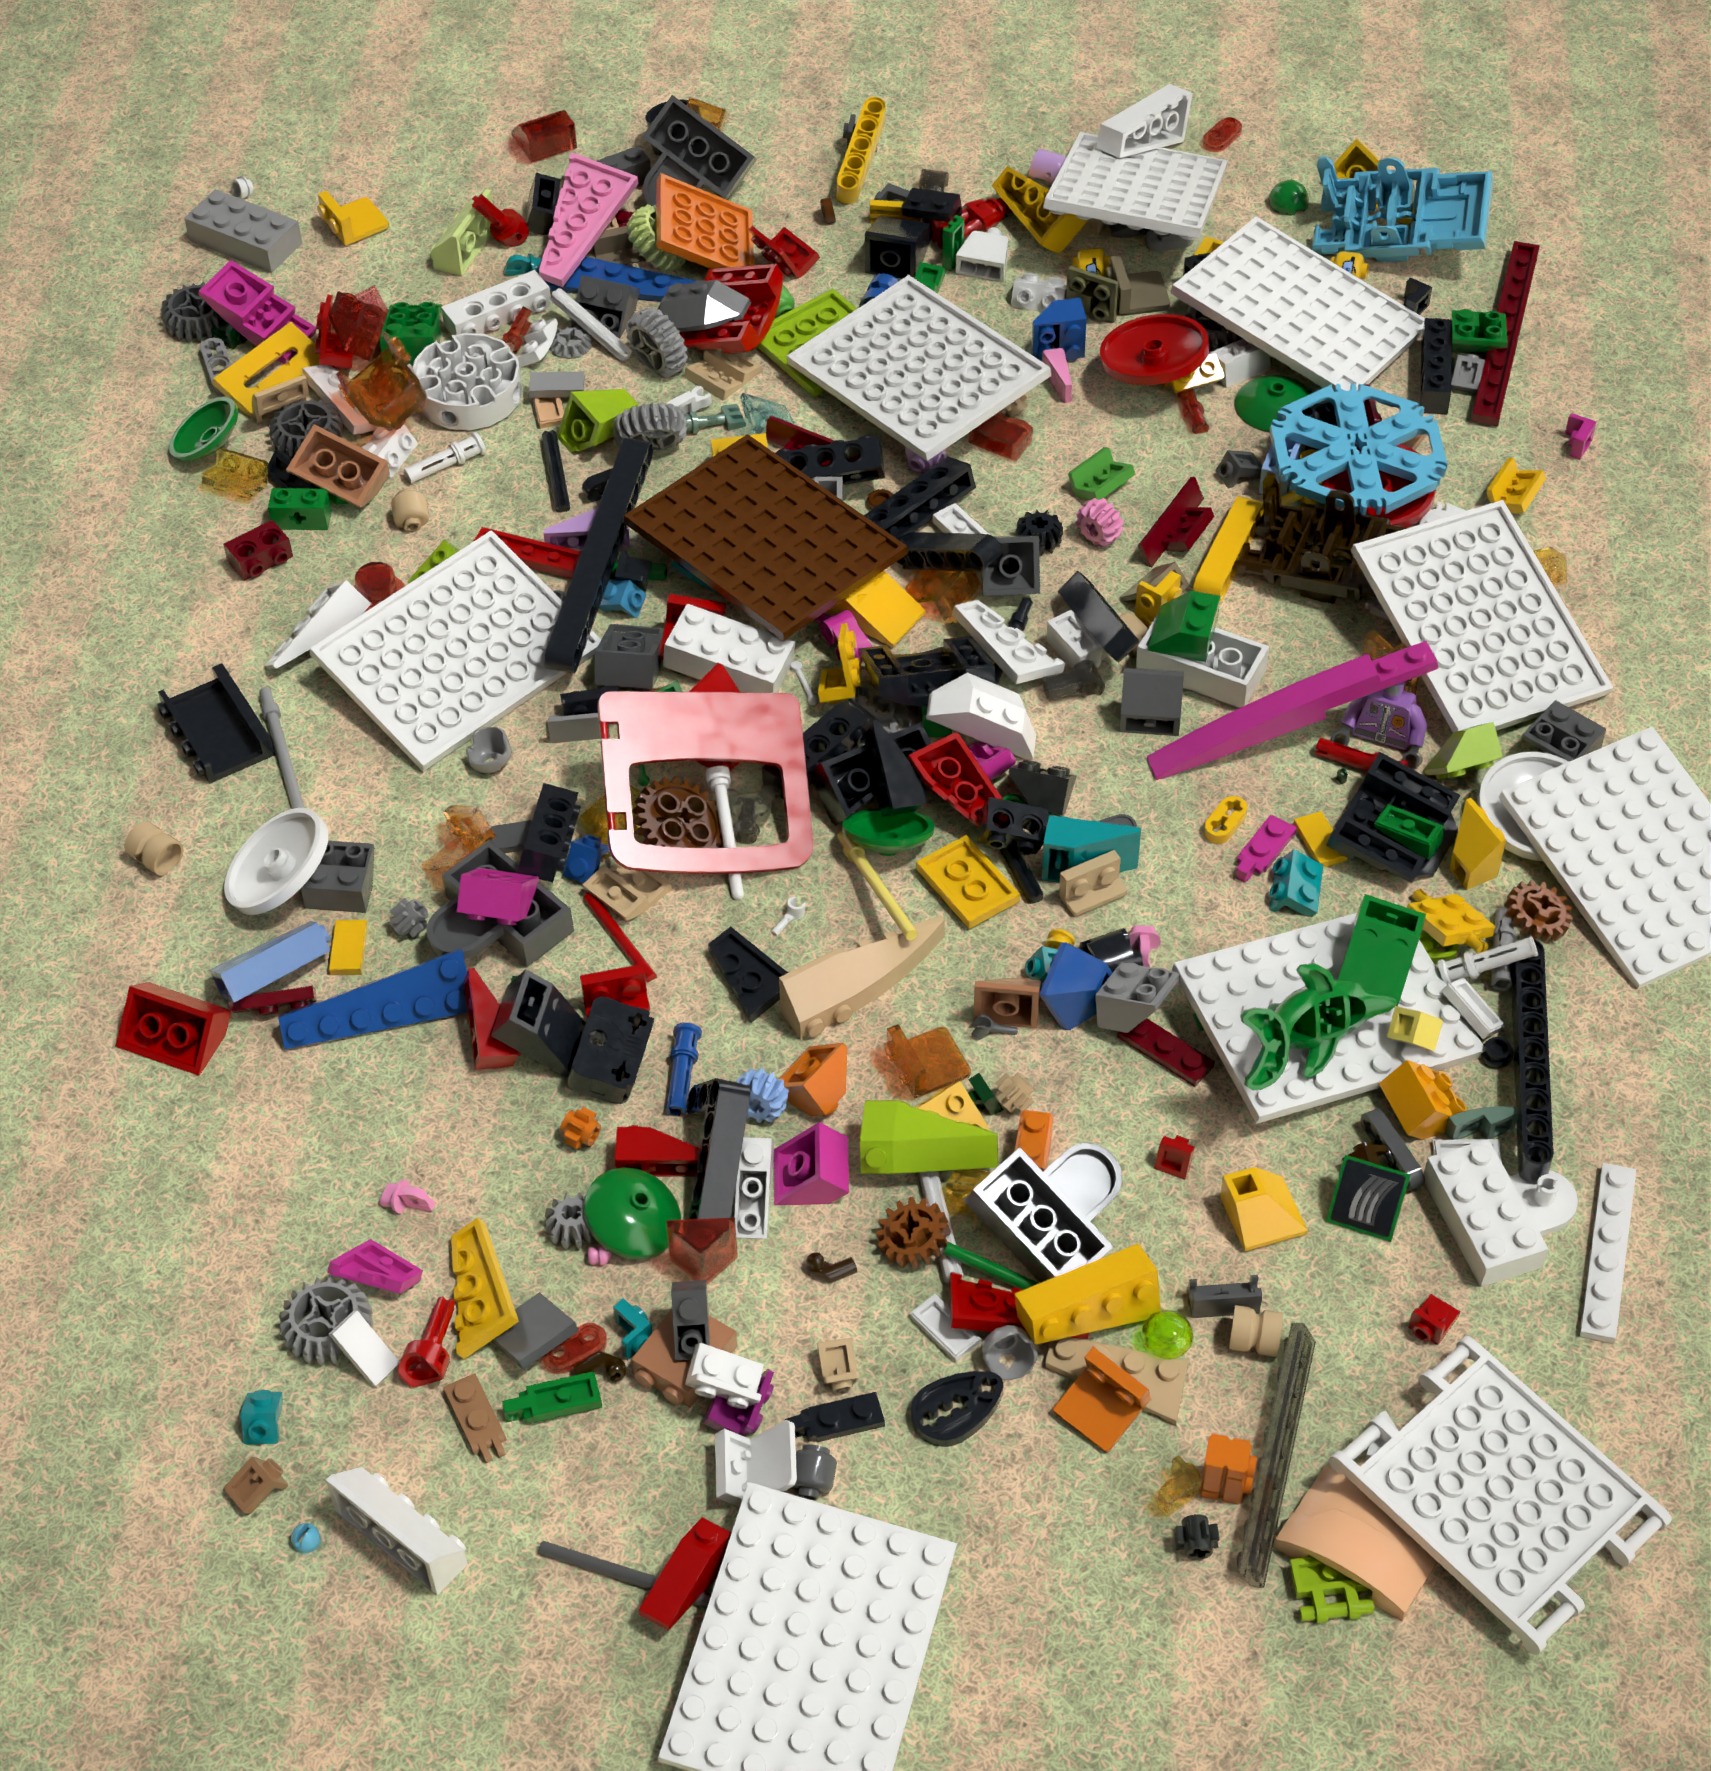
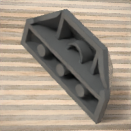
M699 280L695 283H676L670 286L658 309L662 311L663 315H668L669 320L674 322V326L681 333L706 330L723 325L732 319L734 321L741 320L751 302L749 298L717 280Z

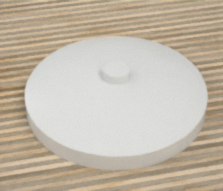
M1521 752L1501 759L1488 770L1479 788L1477 805L1485 810L1494 826L1503 832L1506 839V850L1523 858L1543 861L1498 798L1500 792L1569 761L1548 753Z
M294 808L276 815L258 828L242 845L228 869L224 884L225 896L228 902L243 914L257 915L270 911L291 898L309 880L324 856L328 844V827L325 821L311 809Z

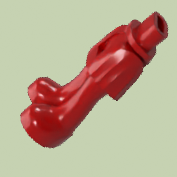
M1001 197L996 200L989 198L986 201L982 198L966 203L962 207L963 214L961 215L964 218L965 224L964 239L973 231L987 232L989 228L996 227L1004 219V215L1012 210ZM922 219V222L930 223V240L934 243L937 242V246L943 250V229L948 227L949 222Z

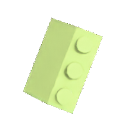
M486 189L480 193L492 202L491 190ZM473 200L466 203L462 210L456 214L454 221L444 230L437 244L432 246L430 257L433 259L434 269L462 276L491 237V222L472 207Z

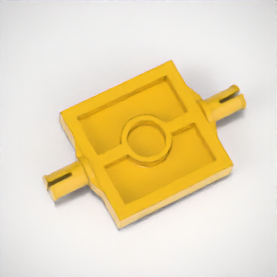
M1422 889L1414 891L1412 899L1416 902L1408 903L1407 908L1426 914L1422 929L1443 947L1465 944L1477 953L1488 950V944L1481 939L1493 937L1495 925L1486 919L1481 912L1469 905L1463 897L1457 894H1449L1444 897L1433 898Z

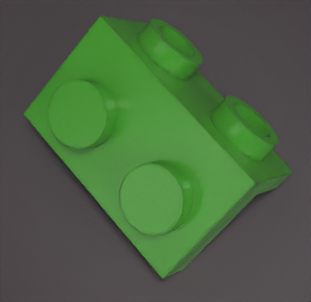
M1103 447L1068 473L1074 495L1085 500H1092L1094 498L1098 500L1106 499L1109 493L1116 488L1124 486L1127 480L1136 475L1133 465L1113 461L1110 448Z

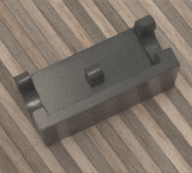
M1250 1275L1249 1282L1204 1286H1197V1279H1189L1187 1293L1191 1318L1233 1316L1235 1305L1251 1307L1256 1314H1260L1262 1290L1257 1286L1258 1275Z

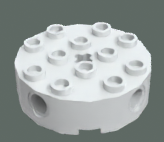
M462 333L452 335V340L444 341L440 344L436 341L426 346L416 357L411 372L415 399L419 411L430 422L448 429L474 430L494 425L508 417L518 406L523 390L520 365L517 357L510 351V347L503 340L486 334Z

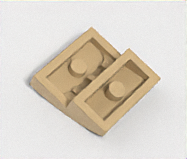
M722 349L705 350L703 360L685 368L684 377L725 400L761 372L762 366L740 353H724Z
M299 376L253 394L252 413L256 423L274 418V412L281 411L283 406H290L291 402L298 403L301 399L306 401V397H309L306 376Z
M617 863L610 868L603 865L582 884L586 891L626 921L647 911L672 890L671 884L655 872L628 870Z

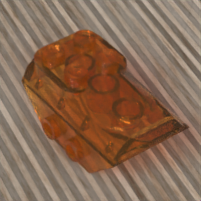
M384 331L382 336L388 345L386 350L353 379H350L341 372H338L336 375L340 381L338 387L343 392V397L352 408L357 407L370 424L384 427L387 431L400 429L411 414L420 411L425 406L427 393L409 363L411 356L405 350L404 344L396 336L392 337Z

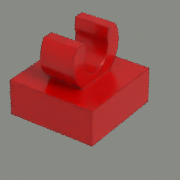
M1176 1135L1175 1139L1163 1136L1159 1144L1154 1169L1185 1180L1190 1170L1195 1146L1188 1144L1190 1139Z

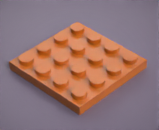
M660 173L656 179L657 248L709 269L754 266V243L751 241L753 235L748 230L753 226V211L751 209Z

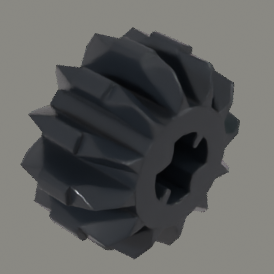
M1036 509L1033 514L1025 512L1024 517L1018 519L1015 536H1039V553L1041 556L1045 549L1053 553L1055 547H1060L1062 542V523L1059 522L1057 515H1050L1048 510L1040 513Z

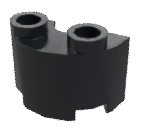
M1124 928L1080 942L1079 947L1082 951L1107 963L1112 973L1121 962H1132L1143 966L1142 957L1138 951L1133 952L1130 946L1129 935Z

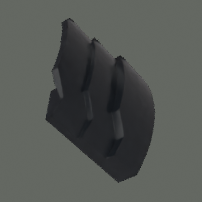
M972 636L943 639V647L912 654H892L887 645L858 648V654L864 661L865 668L872 677V685L879 696L896 703L911 706H928L929 694L932 691L966 673L995 683V666Z
M1379 752L1346 812L1342 815L1332 832L1326 846L1352 860L1356 856L1382 871L1386 869L1411 884L1415 877H1433L1458 833L1456 822L1451 812L1461 795ZM1388 804L1444 826L1443 840L1430 859L1421 857L1374 827L1375 821Z

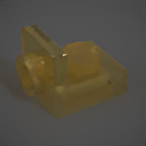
M1553 547L1533 551L1553 586L1567 583L1566 557Z
M978 1169L955 1170L946 1182L945 1202L948 1213L976 1218L977 1215L964 1200L990 1174V1171Z
M1179 1455L1172 1459L1171 1474L1175 1478L1165 1482L1159 1490L1157 1508L1166 1518L1200 1494L1201 1476L1199 1471L1192 1463H1186Z

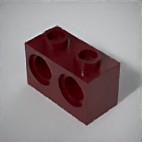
M273 520L223 544L227 562L244 581L251 577H258L265 570L275 565H282L289 558L293 557L289 538Z

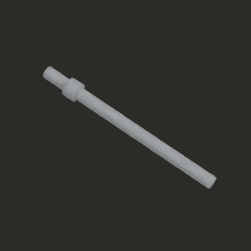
M269 687L261 688L259 693L263 704L261 707L262 715L270 728L292 809L305 808L279 720L281 718L279 706L274 702L271 689Z

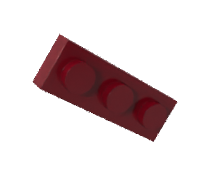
M1148 1018L1128 1033L1120 1031L1117 1033L1119 1039L1194 1087L1214 1067V1060Z

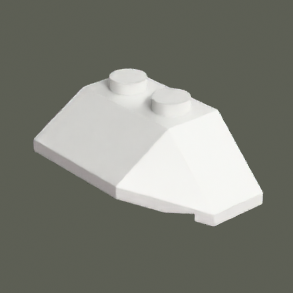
M966 673L929 694L926 719L994 747L1008 748L1014 755L1021 758L1033 759L1036 733L1018 693Z

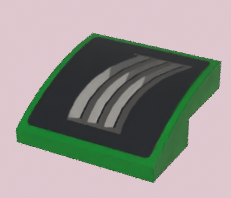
M1345 1155L1326 1222L1391 1242L1411 1174Z

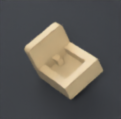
M852 1337L818 1342L817 1348L823 1385L831 1384L832 1390L853 1387L852 1380L859 1379V1373L856 1368Z

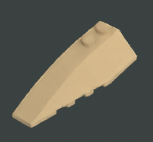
M942 915L913 924L918 933L914 940H907L903 933L897 934L895 931L883 934L880 941L871 943L866 939L857 942V948L845 951L843 947L835 949L779 977L782 1016L800 1039L809 1035L815 1037L821 1034L825 1027L835 1022H845L852 1016V1013L877 999L901 981L929 955L945 937V919Z

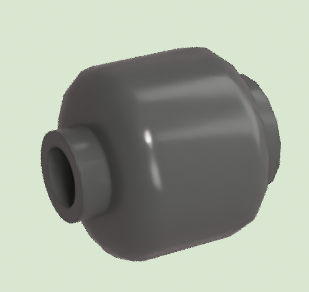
M806 1444L802 1446L801 1450L796 1451L797 1480L792 1488L798 1490V1497L818 1500L819 1494H826L832 1490L837 1461L830 1455L828 1448Z

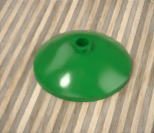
M1282 375L1261 376L1247 382L1239 389L1235 399V408L1245 423L1255 429L1270 433V426L1273 419L1277 420L1278 411H1281L1282 407L1312 394V391L1291 377Z
M218 397L195 409L182 421L174 432L169 444L171 455L179 461H194L220 450L231 436L238 418L237 404L229 397Z
M879 808L851 814L843 820L842 830L852 842L869 851L878 852L883 856H894L897 853L909 851L931 838L934 834V822L929 817L917 812L882 816Z
M616 1168L604 1172L592 1182L584 1197L583 1214L589 1231L604 1248L621 1257L638 1260L656 1257L672 1245L679 1233L681 1212L675 1196L661 1180L645 1171L634 1168Z

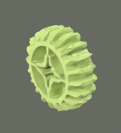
M647 204L632 214L627 223L628 228L626 232L629 235V241L634 244L633 248L637 249L640 253L639 256H643L646 262H651L655 268L659 266L663 271L666 269L672 271L679 266L681 267L686 262L685 258L672 253H666L656 247V205L651 206Z

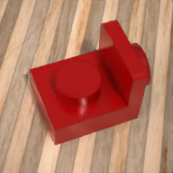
M1430 1294L1420 1309L1415 1308L1412 1312L1408 1328L1412 1329L1418 1339L1424 1342L1432 1341L1439 1345L1458 1319L1461 1311Z

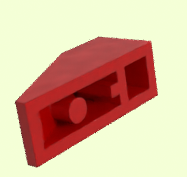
M469 968L463 984L474 1068L479 1070L514 1066L517 1057L521 1056L522 1053L491 1036L501 1005L475 968Z
M638 1125L617 1127L615 1167L639 1169L655 1177H695L700 1148L651 1127H641Z
M701 1517L679 1542L640 1606L638 1615L669 1631L717 1578L732 1532Z

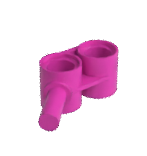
M844 610L832 616L823 613L814 619L820 623L822 635L830 645L838 643L841 624L847 623L849 631L854 630L857 644V647L854 648L855 658L859 657L860 661L863 662L858 654V648L872 647V644L862 632L855 617L849 610ZM837 645L835 647L837 658L841 660L839 647Z

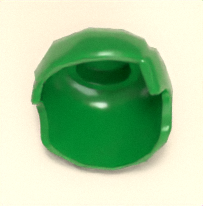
M1292 179L1276 184L1268 198L1272 210L1289 215H1295L1300 209L1305 211L1309 205V196L1304 185Z

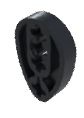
M970 1371L947 1376L926 1385L916 1394L911 1406V1422L915 1432L925 1442L935 1446L949 1447L964 1442L982 1428L996 1411L1003 1396L1004 1386L1002 1378L991 1371ZM986 1383L987 1386L995 1385L994 1393L990 1394L987 1390L981 1392L982 1384ZM957 1400L959 1403L966 1402L965 1410L961 1411L958 1407L952 1409L953 1401ZM942 1408L945 1412L951 1410L950 1418L938 1417V1409ZM924 1417H928L930 1420L937 1418L936 1427L932 1428L929 1424L923 1426Z

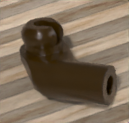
M818 1252L811 1253L806 1258L808 1273L812 1277L829 1283L857 1273V1267L852 1257L834 1264L824 1261V1257Z
M603 1351L597 1352L573 1366L576 1375L593 1371L609 1376L610 1380L614 1382L622 1380L626 1375L624 1361L620 1357Z

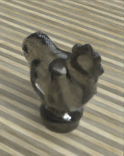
M772 784L762 785L761 791L758 793H741L736 789H727L731 819L735 822L733 824V831L736 842L743 844L756 842L757 836L760 833L759 826L767 823L771 815V808L775 804L776 799L780 797L778 787Z

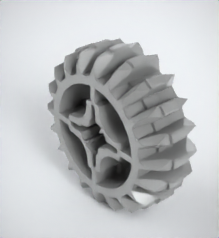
M651 307L638 311L627 321L626 332L628 335L626 337L630 341L629 347L633 349L634 356L639 359L640 363L657 375L661 374L666 379L676 375L686 366L688 355L686 354L687 347L683 344L685 340L681 338L680 331L676 329L674 322L669 320L668 315H663L662 311Z
M652 402L651 404H642V406L638 407L633 406L632 409L624 410L623 414L617 415L613 421L614 440H616V445L619 447L624 438L652 442L653 451L666 450L669 447L677 446V443H681L683 438L687 436L686 417H684L680 407L673 404L665 405L663 402L654 404Z
M331 1275L327 1282H321L316 1277L314 1285L309 1286L303 1282V1291L292 1290V1300H284V1311L280 1312L279 1316L281 1322L279 1329L281 1336L284 1337L285 1346L288 1349H292L293 1355L296 1358L303 1355L304 1360L309 1364L316 1356L318 1364L322 1366L326 1357H330L331 1361L336 1365L338 1361L337 1355L342 1353L347 1359L348 1357L328 1334L352 1311H358L372 1328L373 1312L371 1305L368 1303L367 1295L364 1292H360L356 1283L349 1285L348 1281L344 1278L336 1283ZM310 1309H312L311 1313H310L309 1315H307L306 1317H304V1315H305Z

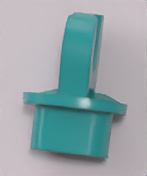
M528 253L527 257L513 255L506 262L504 275H522L536 270L539 274L542 258L533 257L532 253Z

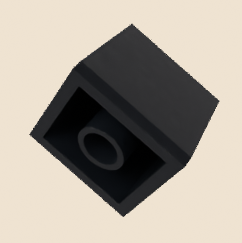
M880 215L865 232V273L874 275L884 273L899 279L910 275L914 278L930 244V223Z

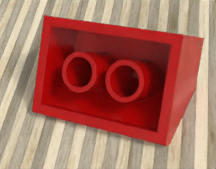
M151 982L129 986L115 1047L199 1076L225 1038L232 1010Z

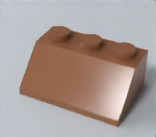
M315 424L286 469L287 472L320 489H327L328 493L358 508H362L375 498L390 475L387 460Z

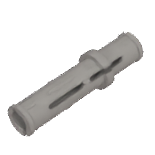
M1506 907L1497 908L1494 913L1495 929L1493 937H1491L1494 948L1516 942V931L1510 925L1513 918L1505 916L1508 910ZM1512 963L1493 968L1491 985H1493L1494 989L1506 991L1512 987Z

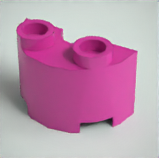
M977 741L968 746L990 781L1008 771L1016 763L1013 753L1008 748L999 746L994 748L991 745L988 746L986 743Z

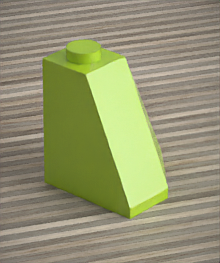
M625 389L571 392L557 438L570 453L596 446L614 436L613 421L616 419V416L623 414L624 410L632 409L633 406L638 407V403Z

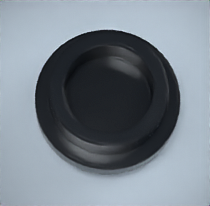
M1492 1037L1483 1044L1485 1052L1481 1053V1058L1487 1065L1503 1068L1512 1062L1514 1051L1510 1042L1505 1038Z

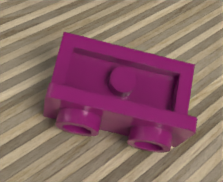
M767 1369L761 1374L757 1393L762 1395L759 1403H755L747 1407V1409H740L728 1405V1399L715 1396L710 1402L703 1423L717 1431L725 1428L744 1437L749 1433L754 1434L763 1419V1415L760 1414L761 1407L769 1400L774 1389V1385L770 1384L774 1372Z

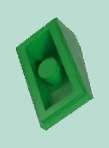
M1389 804L1374 823L1376 829L1426 859L1432 857L1443 840V825Z

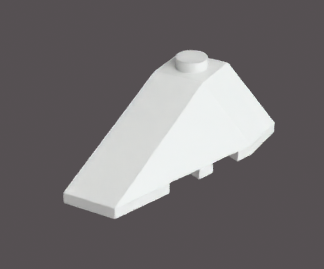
M347 580L328 585L307 609L306 613L312 615L305 617L292 629L296 635L294 639L288 637L283 641L264 667L268 670L277 669L305 653L311 647L365 613L371 603Z

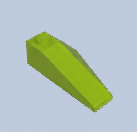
M866 1100L860 1135L861 1173L897 1174L996 1168L999 1166L998 1133L962 1121L957 1122L938 1115L939 1113L930 1110L925 1111L900 1100Z

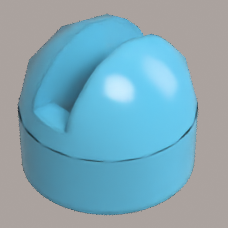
M302 1523L296 1526L291 1535L293 1548L302 1554L311 1553L316 1550L321 1542L318 1529L309 1523ZM305 1531H307L306 1534L304 1535L303 1539H302V1542L299 1543L298 1541H299L300 1538L303 1536V1534L305 1533Z

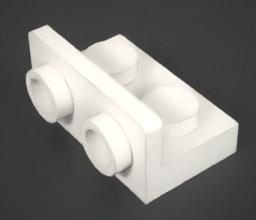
M698 1343L695 1345L685 1385L696 1388L695 1393L707 1398L719 1396L728 1399L727 1404L732 1407L747 1409V1407L759 1403L762 1395L757 1393L764 1364L703 1343Z

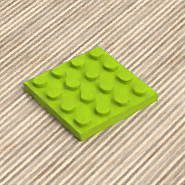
M832 288L775 318L765 338L756 347L809 394L815 397L826 390L790 366L787 355L857 308Z

